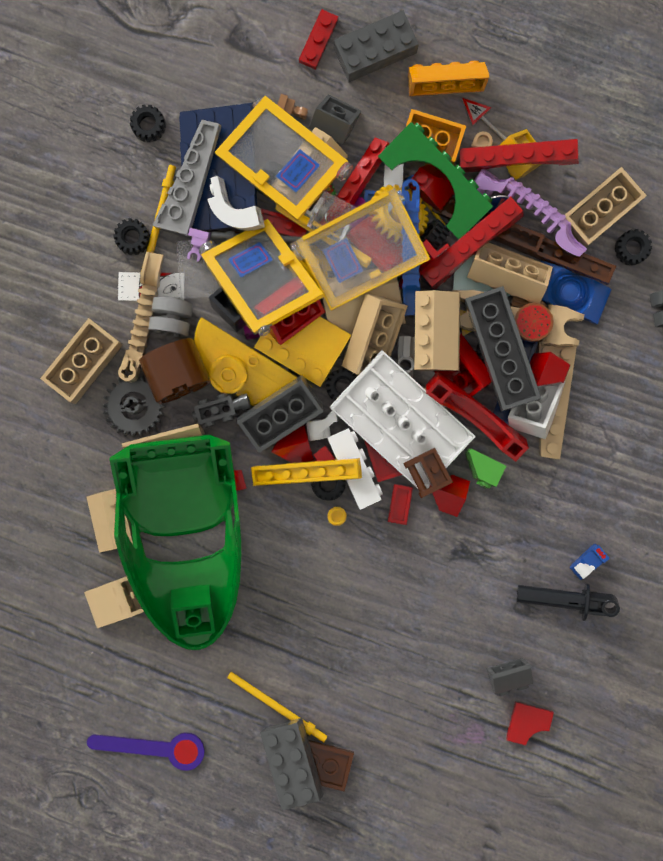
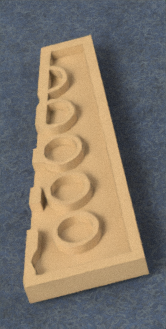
M538 341V353L552 352L570 364L546 439L539 438L540 457L560 459L577 347H553L541 344V341Z

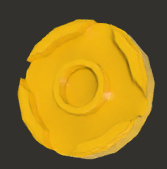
M227 355L221 356L213 362L209 369V378L212 386L217 391L233 394L243 388L247 381L248 373L246 366L240 359Z

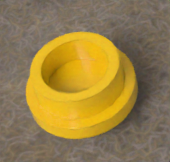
M333 507L329 510L327 517L332 525L339 526L346 521L347 515L343 508Z

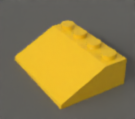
M320 316L282 345H279L265 328L254 348L321 387L352 335Z

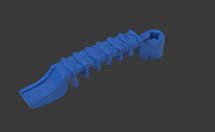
M409 179L402 185V203L419 235L420 186L415 180ZM411 183L416 187L412 194V201H410L409 191H406V188ZM403 227L402 257L403 262L417 256V253ZM420 265L402 275L403 304L408 306L405 316L415 315V291H421V283L419 282Z

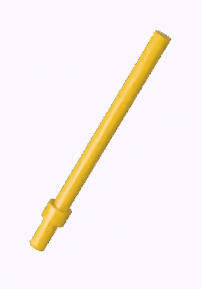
M169 165L166 178L163 179L161 186L163 190L156 216L169 195L167 193L170 187L174 184L173 178L176 166ZM153 226L146 252L154 253L160 231L159 228Z
M230 672L227 678L290 721L300 718L233 672ZM303 720L306 733L309 736L313 735L324 743L327 735L315 728L316 725L310 721L306 722Z

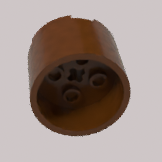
M185 338L168 343L148 352L139 359L154 399L159 404L180 399L182 396L196 392L211 383L193 338Z

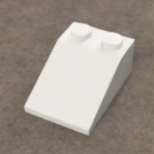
M565 381L564 383L537 386L541 399L512 408L508 416L509 426L514 430L546 439Z

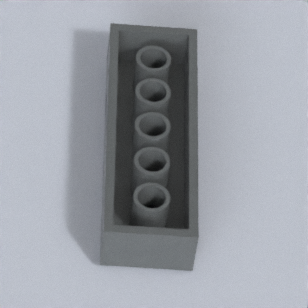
M502 286L466 298L465 305L501 412L541 399L504 287Z

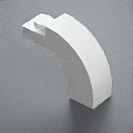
M219 176L210 178L212 183L210 184V190L214 197L209 198L208 203L217 218L225 224L240 230L251 231L265 228L261 208L257 206L245 209L233 208L228 200L224 179Z

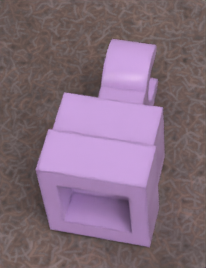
M190 228L188 235L192 236L191 244H193V247L188 252L187 258L191 259L192 254L196 253L198 256L197 262H200L202 259L200 248L208 247L211 233Z

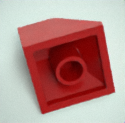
M431 164L420 167L411 178L420 186V198L440 212L454 195L448 178ZM411 183L409 188L412 190L413 194V191L416 190V187H414Z

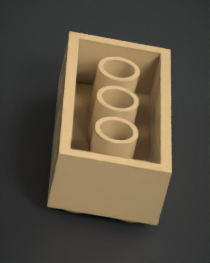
M621 167L567 212L565 219L571 223V230L575 239L584 247H587L647 195Z
M88 318L40 379L70 403L77 404L123 344Z

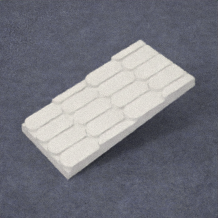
M382 350L329 407L415 487L417 485L408 468L406 469L403 463L436 448L445 468H447L476 437L447 409L426 394V390ZM417 463L415 467L428 489L431 484L420 463Z

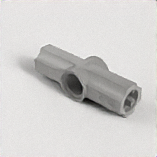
M399 336L397 364L400 366L402 361L409 362L410 369L405 372L413 378L415 337Z

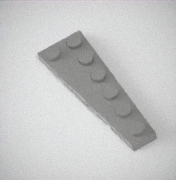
M201 120L191 141L190 148L184 156L183 165L177 171L176 180L173 186L170 187L167 193L169 195L165 203L162 204L153 223L155 228L189 236V229L192 228L222 127L220 124Z

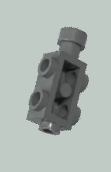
M224 393L217 395V400L209 402V399L198 401V405L194 406L195 411L192 412L195 423L198 422L199 425H204L205 428L215 426V422L220 420L223 422L234 420V416L238 415L237 410L250 409L251 403L247 393L240 395L236 399ZM226 405H229L230 410L228 412L224 411V407ZM211 411L212 415L207 418L206 412Z

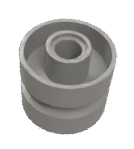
M153 297L151 310L162 316L150 317L148 330L157 334L188 338L190 324L180 319L191 318L194 305L176 297Z

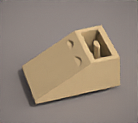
M127 576L84 592L97 628L144 612L134 595Z

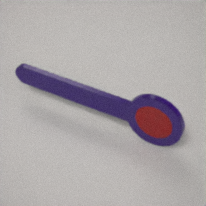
M192 733L178 734L171 742L96 734L91 735L87 739V746L93 750L168 757L174 767L184 771L196 768L202 762L205 754L202 740Z

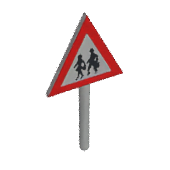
M462 98L472 126L481 119L503 140L506 139L484 117L492 107Z

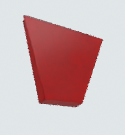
M552 352L535 353L530 361L537 386L564 383L570 369L569 363Z
M304 425L277 441L271 451L290 463L314 461Z
M450 475L453 483L432 494L439 511L458 517L466 501L470 481Z

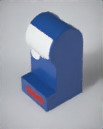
M593 544L570 566V569L582 580L610 558L599 545Z

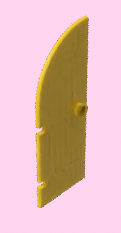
M203 317L200 318L196 327L194 342L208 375L211 365L219 357L230 355L240 359L247 368L248 377L245 385L236 393V396L239 397L247 393L252 406H255L298 378Z

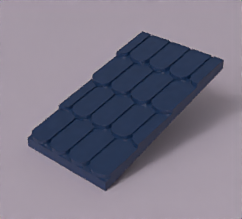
M253 102L180 112L181 166L201 120L218 123L222 126L215 147L216 151L253 110ZM253 123L229 152L256 173L255 131ZM215 151L192 226L193 229L210 230L232 227L217 218L210 208L208 199L214 197L210 190V184H212L210 178L219 176L224 179L228 200L233 208L245 209L257 206L256 187L215 155Z

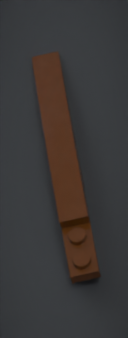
M451 198L441 212L434 207L432 212L450 220L454 212L455 199ZM487 212L473 227H475L490 213ZM516 223L493 239L541 261L564 267L571 272L574 271L606 285L609 284L616 269V265L585 253L580 257L573 255L561 248L557 242L545 238V235Z

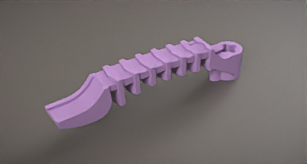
M481 169L474 181L479 186L477 190L482 195L486 193L490 197L494 191L505 193L506 190L510 191L508 197L514 198L516 194L520 195L517 199L519 204H522L526 199L528 201L526 205L528 210L535 206L537 207L534 211L536 216H539L542 212L545 214L541 220L543 224H547L550 219L554 221L547 228L548 233H552L558 226L561 227L555 236L556 242L561 248L579 257L587 250L573 236L571 223L565 219L566 216L564 214L561 215L556 207L550 206L548 201L541 199L539 194H534L530 188L524 187L523 183L515 181L514 177L499 180L491 172Z

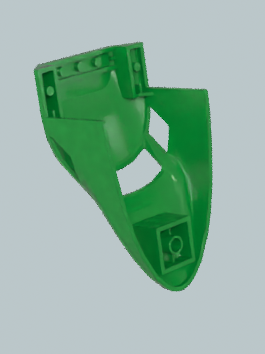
M202 435L129 445L110 457L116 489L114 538L123 569L136 599L155 628L169 641L189 650L204 649L213 644L223 634L232 617L240 585L241 530L230 442L212 435ZM232 506L234 507V516H235L234 528H233L232 513H231ZM125 516L131 523L133 544L126 533ZM225 521V545L212 555L178 562H161L145 556L141 532L153 536L187 535L212 529Z

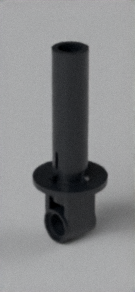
M585 584L582 593L518 585L516 602L579 610V614H582V621H586L588 614L615 617L620 612L618 599L615 595L590 592L589 584ZM607 603L615 604L612 608L605 607Z

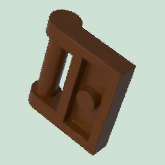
M436 448L403 463L415 481L421 498L453 483ZM420 463L432 487L426 488L415 464Z

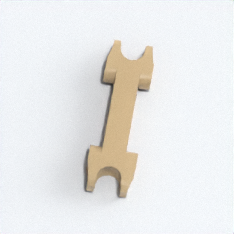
M476 290L452 291L460 292V301L464 303L466 298L484 293ZM548 305L547 308L553 316V327L548 336L541 340V344L553 347H578L580 340L568 336L564 331V325L569 321L578 322L584 320L585 314L564 306ZM511 307L514 319L520 308ZM466 311V313L460 316V328L474 332L468 311Z

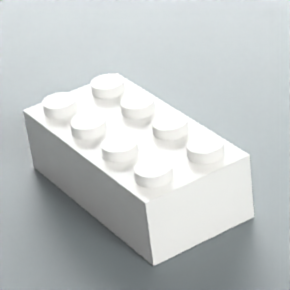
M348 428L328 437L327 440L337 460L360 458L362 478L346 480L358 508L361 510L380 501V496L383 493L379 484L375 485L372 480L375 475L371 467H366L364 460L367 458L363 449H358L356 445L359 440L355 432H350Z

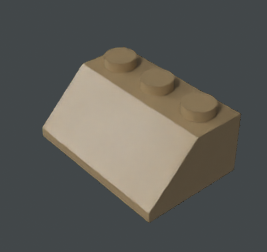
M116 489L87 496L99 553L117 549L114 538ZM125 516L126 533L133 544L131 523Z

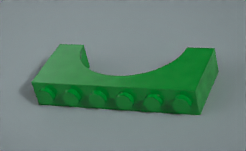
M410 122L378 157L391 171L403 163L419 161L433 165L448 178L455 195V207L446 227L459 240L493 207L491 205L493 200L486 193L482 195L477 190L479 186L472 179L468 181L463 176L466 172L459 165L455 167L450 162L452 158L445 151L441 153L436 148L438 143L431 136L427 138L423 134L425 130L418 123L414 125Z

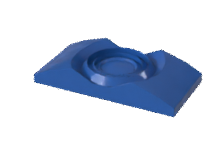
M540 261L553 267L542 301L547 305L564 306L585 314L584 320L597 325L612 289L593 279L575 274L564 267Z

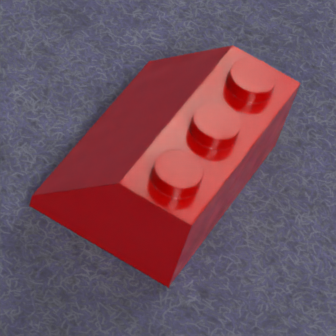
M296 277L257 305L254 310L258 318L261 319L309 291L299 277ZM317 300L278 323L265 325L264 327L275 341L282 345L324 314L325 310L320 300Z
M461 333L459 371L439 372L473 397L491 384V380L485 364Z

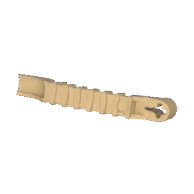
M146 252L142 266L140 283L143 285L142 289H138L141 295L140 299H137L139 305L138 309L135 310L137 314L136 319L133 320L134 328L130 331L132 337L131 340H128L130 346L129 350H126L118 370L119 377L129 383L135 382L139 377L141 368L139 359L144 356L147 340L150 336L148 327L150 317L154 316L151 310L153 297L158 296L157 292L160 286V274L164 255ZM130 369V371H132L133 374L129 376L125 375V371H129Z

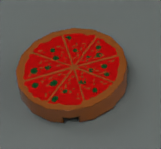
M528 303L522 306L516 313L515 322L521 338L526 341L536 342L544 339L551 332L553 316L550 310L543 304Z

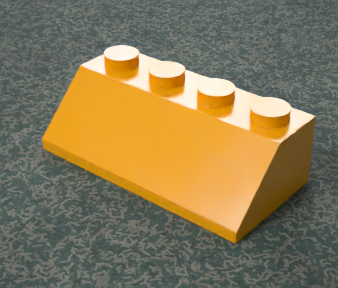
M470 61L464 64L452 62L449 65L434 63L431 66L416 64L409 67L408 70L409 96L484 92L489 79V72L485 62L479 63V61Z

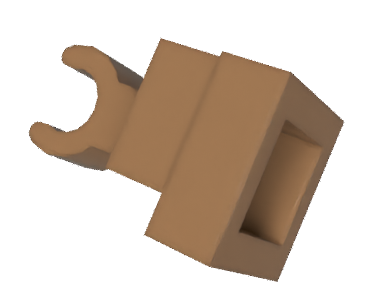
M281 94L277 105L289 115L294 114L306 120L308 109L295 107V100Z

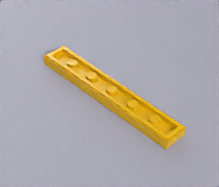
M360 458L251 467L253 486L362 478Z

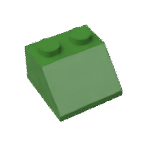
M472 448L466 449L465 456L473 479L477 480L476 484L486 489L497 487L506 465Z

